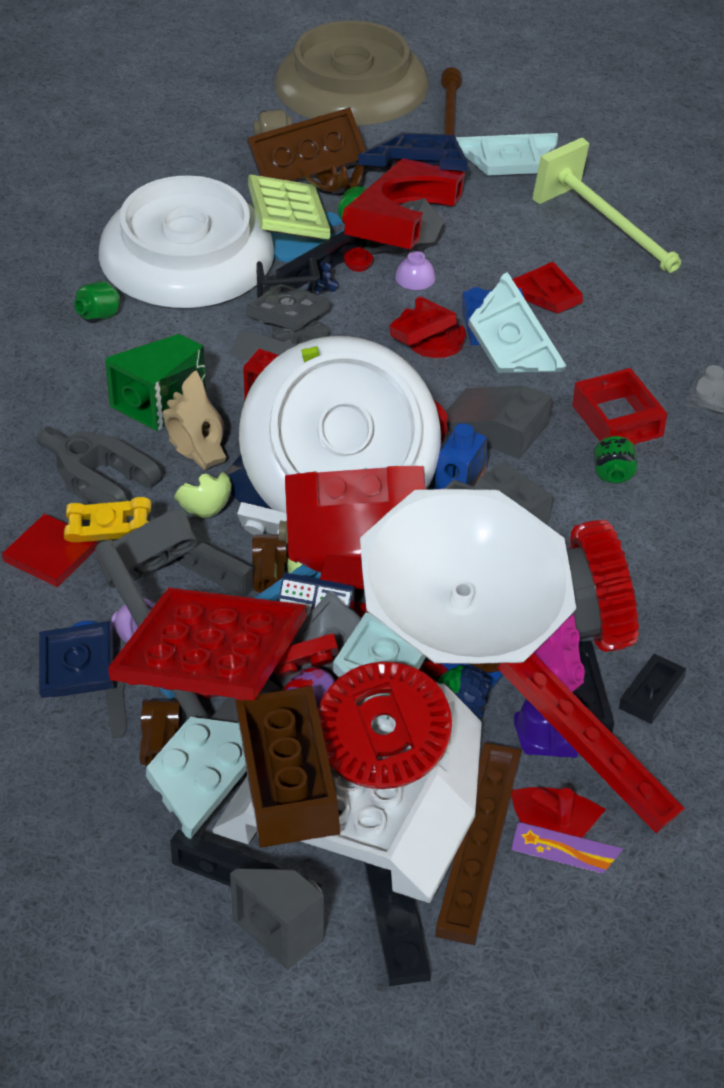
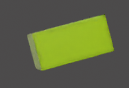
M318 346L301 349L304 363L320 356Z

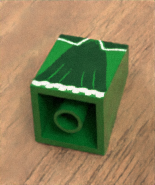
M181 334L145 344L105 359L109 406L157 432L165 426L163 411L169 409L167 405L168 400H174L173 394L175 392L183 395L182 385L192 372L197 370L206 391L204 346Z

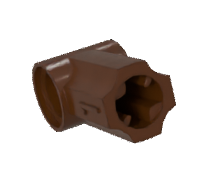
M253 534L254 591L262 593L281 580L284 575V565H287L288 552L285 548V541H278L279 534Z
M143 699L141 709V730L143 733L140 747L141 765L148 766L179 730V722L182 721V707L178 700Z

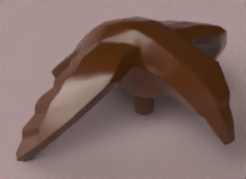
M357 164L350 178L345 165L342 166L339 174L337 173L336 166L331 167L332 172L316 176L321 183L315 181L300 167L296 169L314 187L332 194H339L344 190L359 185L364 165Z

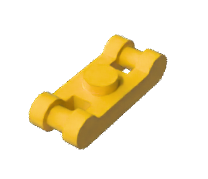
M135 497L131 501L89 505L70 503L66 506V518L69 521L68 525L64 528V539L69 542L119 539L149 522L147 521V514L151 512L152 502L145 497ZM128 516H133V520L127 523ZM82 520H90V526H82Z

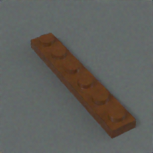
M484 742L479 761L475 818L454 856L436 925L435 937L474 946L476 944L520 762L521 750Z

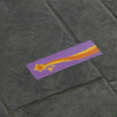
M518 822L511 850L604 873L623 848Z

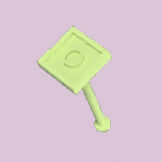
M579 138L541 155L533 200L541 204L573 189L661 262L660 268L663 271L672 273L679 268L681 259L676 252L668 253L581 181L589 142L584 138Z

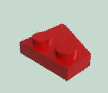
M553 261L512 279L517 288L522 289L525 301L558 314L583 303L582 292Z
M420 296L415 299L416 307L413 310L406 308L401 313V317L395 319L389 325L391 337L408 346L416 345L423 339L434 334L443 333L447 328L456 325V313Z

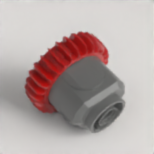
M592 520L575 525L570 532V549L566 550L576 603V610L572 614H574L580 640L594 637L595 645L604 652H613L633 646L639 636V624L637 621L639 615L636 610L637 603L631 581L632 577L628 569L629 564H627L625 559V551H622L621 540L617 538V532L613 530V525L607 520Z

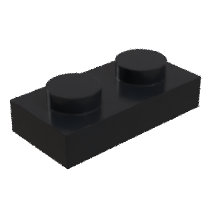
M653 654L621 697L619 709L652 724L684 680L686 668Z

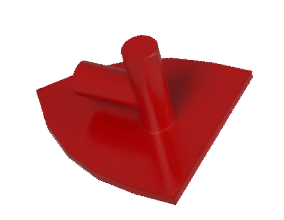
M529 787L512 791L513 807L521 823L579 838L585 836L606 810L593 801L575 794L569 788Z

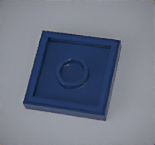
M110 621L39 632V694L41 698L114 689V681L110 680L108 667L113 662V628Z

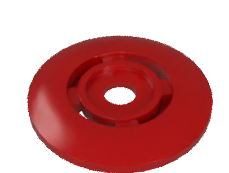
M374 662L354 668L339 677L329 687L318 707L330 767L347 781L366 788L392 789L406 786L421 779L442 759L451 738V710L443 691L427 674L406 664ZM385 693L390 694L389 696H376L368 699L367 701L362 703L361 706L357 705L359 702L372 695ZM387 715L394 719L396 726L391 733L380 735L374 732L372 723L378 716ZM408 746L412 747L410 750L402 752ZM378 757H388L383 760H377Z

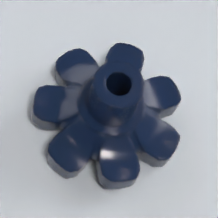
M321 262L318 265L320 279L316 281L315 290L317 295L324 288L335 292L338 287V282L330 278L331 272H329L332 264L329 262ZM310 282L308 284L307 290H310Z

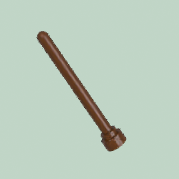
M454 67L446 68L441 74V85L446 89L444 134L454 135L456 90L461 86L462 82L461 72Z

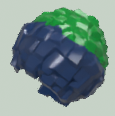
M472 664L458 665L442 674L438 683L445 684L478 719H481L484 713L481 706H485L487 702L490 678L484 675L481 669L473 667Z

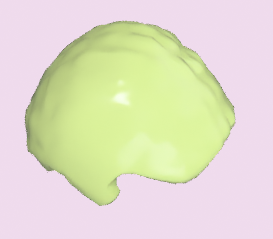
M224 472L218 478L209 474H202L199 477V486L185 483L177 490L174 499L178 501L182 508L195 517L205 519L217 515L227 504L232 487L230 477Z

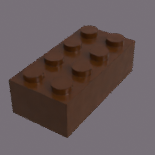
M309 686L260 694L255 701L235 699L260 848L341 834L338 801L313 687Z

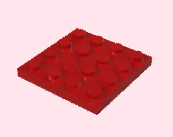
M168 587L108 667L110 680L126 682L130 685L140 684L161 687L165 690H181L195 692L200 695H216L241 701H255L307 618L306 605Z

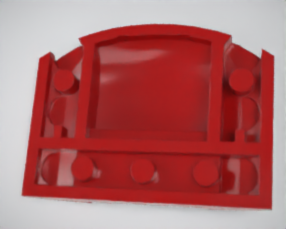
M386 466L385 468L328 472L313 471L284 475L289 559L295 563L298 561L308 568L321 573L327 555L361 559L360 538L414 490H425L424 466Z

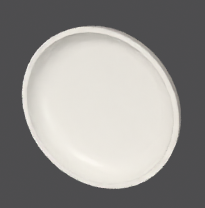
M200 176L162 178L147 183L135 190L108 221L101 234L99 244L100 266L114 286L140 301L172 308L204 307L234 299L257 285L256 263L258 261L262 262L264 274L266 275L274 259V243L271 232L260 229L255 209L231 186Z
M328 336L312 339L288 349L276 357L259 374L251 386L242 408L239 424V444L245 470L258 494L271 509L286 513L284 475L313 471L364 469L365 467L371 469L385 468L386 466H424L426 490L436 471L441 447V430L437 408L428 387L415 369L402 357L390 349L366 339L351 336ZM318 346L320 356L304 363L301 349Z

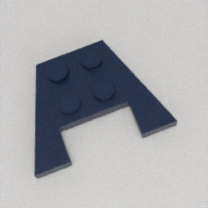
M401 132L358 154V165L386 166L391 158L399 159V161L404 158L413 161L425 160L428 164L440 163V170L467 171V159L454 135Z

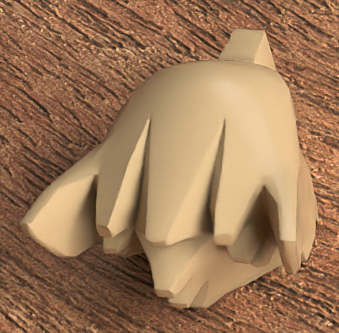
M196 370L184 381L182 385L183 395L175 392L173 394L174 400H168L167 405L169 409L163 411V417L170 437L169 441L177 447L176 451L187 458L193 459L205 471L210 467L224 463L226 460V455L221 447L224 435V422L219 412L207 398L203 381Z

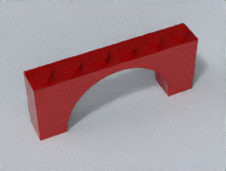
M402 158L344 208L342 223L345 224L344 234L412 249L420 240L423 212L411 210L398 204L425 198L428 203L454 206L462 196L465 172L440 170V166Z

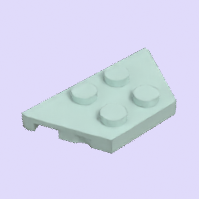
M558 133L456 137L465 157L486 175L532 174L538 172L541 155L555 149Z
M508 272L504 273L494 290L489 292L481 307L477 308L469 319L468 326L498 373L564 371L566 369L565 362Z
M365 613L333 661V672L338 677H341L354 668L374 662H397L419 669L426 656L396 635L370 613ZM385 693L372 695L370 697L365 698L363 701L365 702L368 699L376 696H389L390 694ZM387 715L379 716L381 719L388 720L389 716Z
M190 717L146 768L147 779L153 788L161 793L162 801L169 812L174 811L183 825V833L190 839L246 772L239 724Z

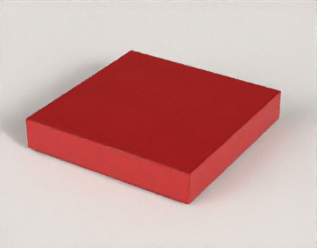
M44 513L2 553V558L4 562L53 586L59 587L95 551L99 540L69 542L64 539V528L68 524Z

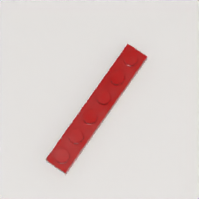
M534 653L523 663L499 664L497 669L656 834L685 809Z

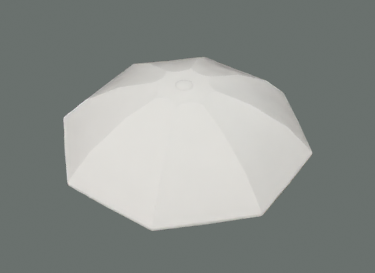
M414 490L360 538L367 612L434 663H523L576 610L564 537L499 490Z

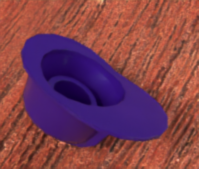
M525 699L521 710L514 714V726L525 755L577 758L578 752Z

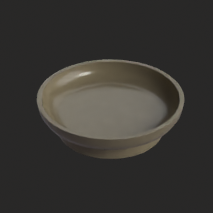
M348 20L322 24L305 32L296 42L295 48L288 52L279 64L274 86L278 97L286 106L307 118L312 119L350 107L357 125H370L399 118L417 108L427 96L429 79L423 63L409 49L407 41L399 33L380 24Z

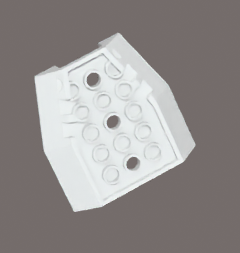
M436 682L448 700L452 718L450 742L439 763L421 779L406 786L392 789H371L356 785L338 775L330 767L338 809L343 811L339 815L341 834L301 841L391 870L393 892L427 903L431 902L475 818L482 722L445 684ZM362 700L357 705L361 706L364 701ZM378 716L372 723V729L380 735L391 733L396 726L394 719L390 716L388 720L381 719ZM408 746V747H407L405 750H403L402 752L408 751V750H410L412 747H411V746ZM378 757L377 760H383L388 757ZM246 777L214 826L213 833L249 844L257 829L248 777Z

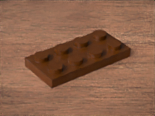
M350 107L254 135L247 139L259 176L294 182L306 180L296 169L297 167H300L310 177H316L332 172L331 167L336 166L337 170H339L343 165L348 167L358 164V154L366 150Z

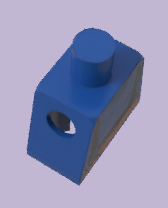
M461 423L454 427L453 433L439 452L433 490L444 489L452 480H457L471 486L476 485L488 467L487 437L485 435L474 432V428L466 423Z

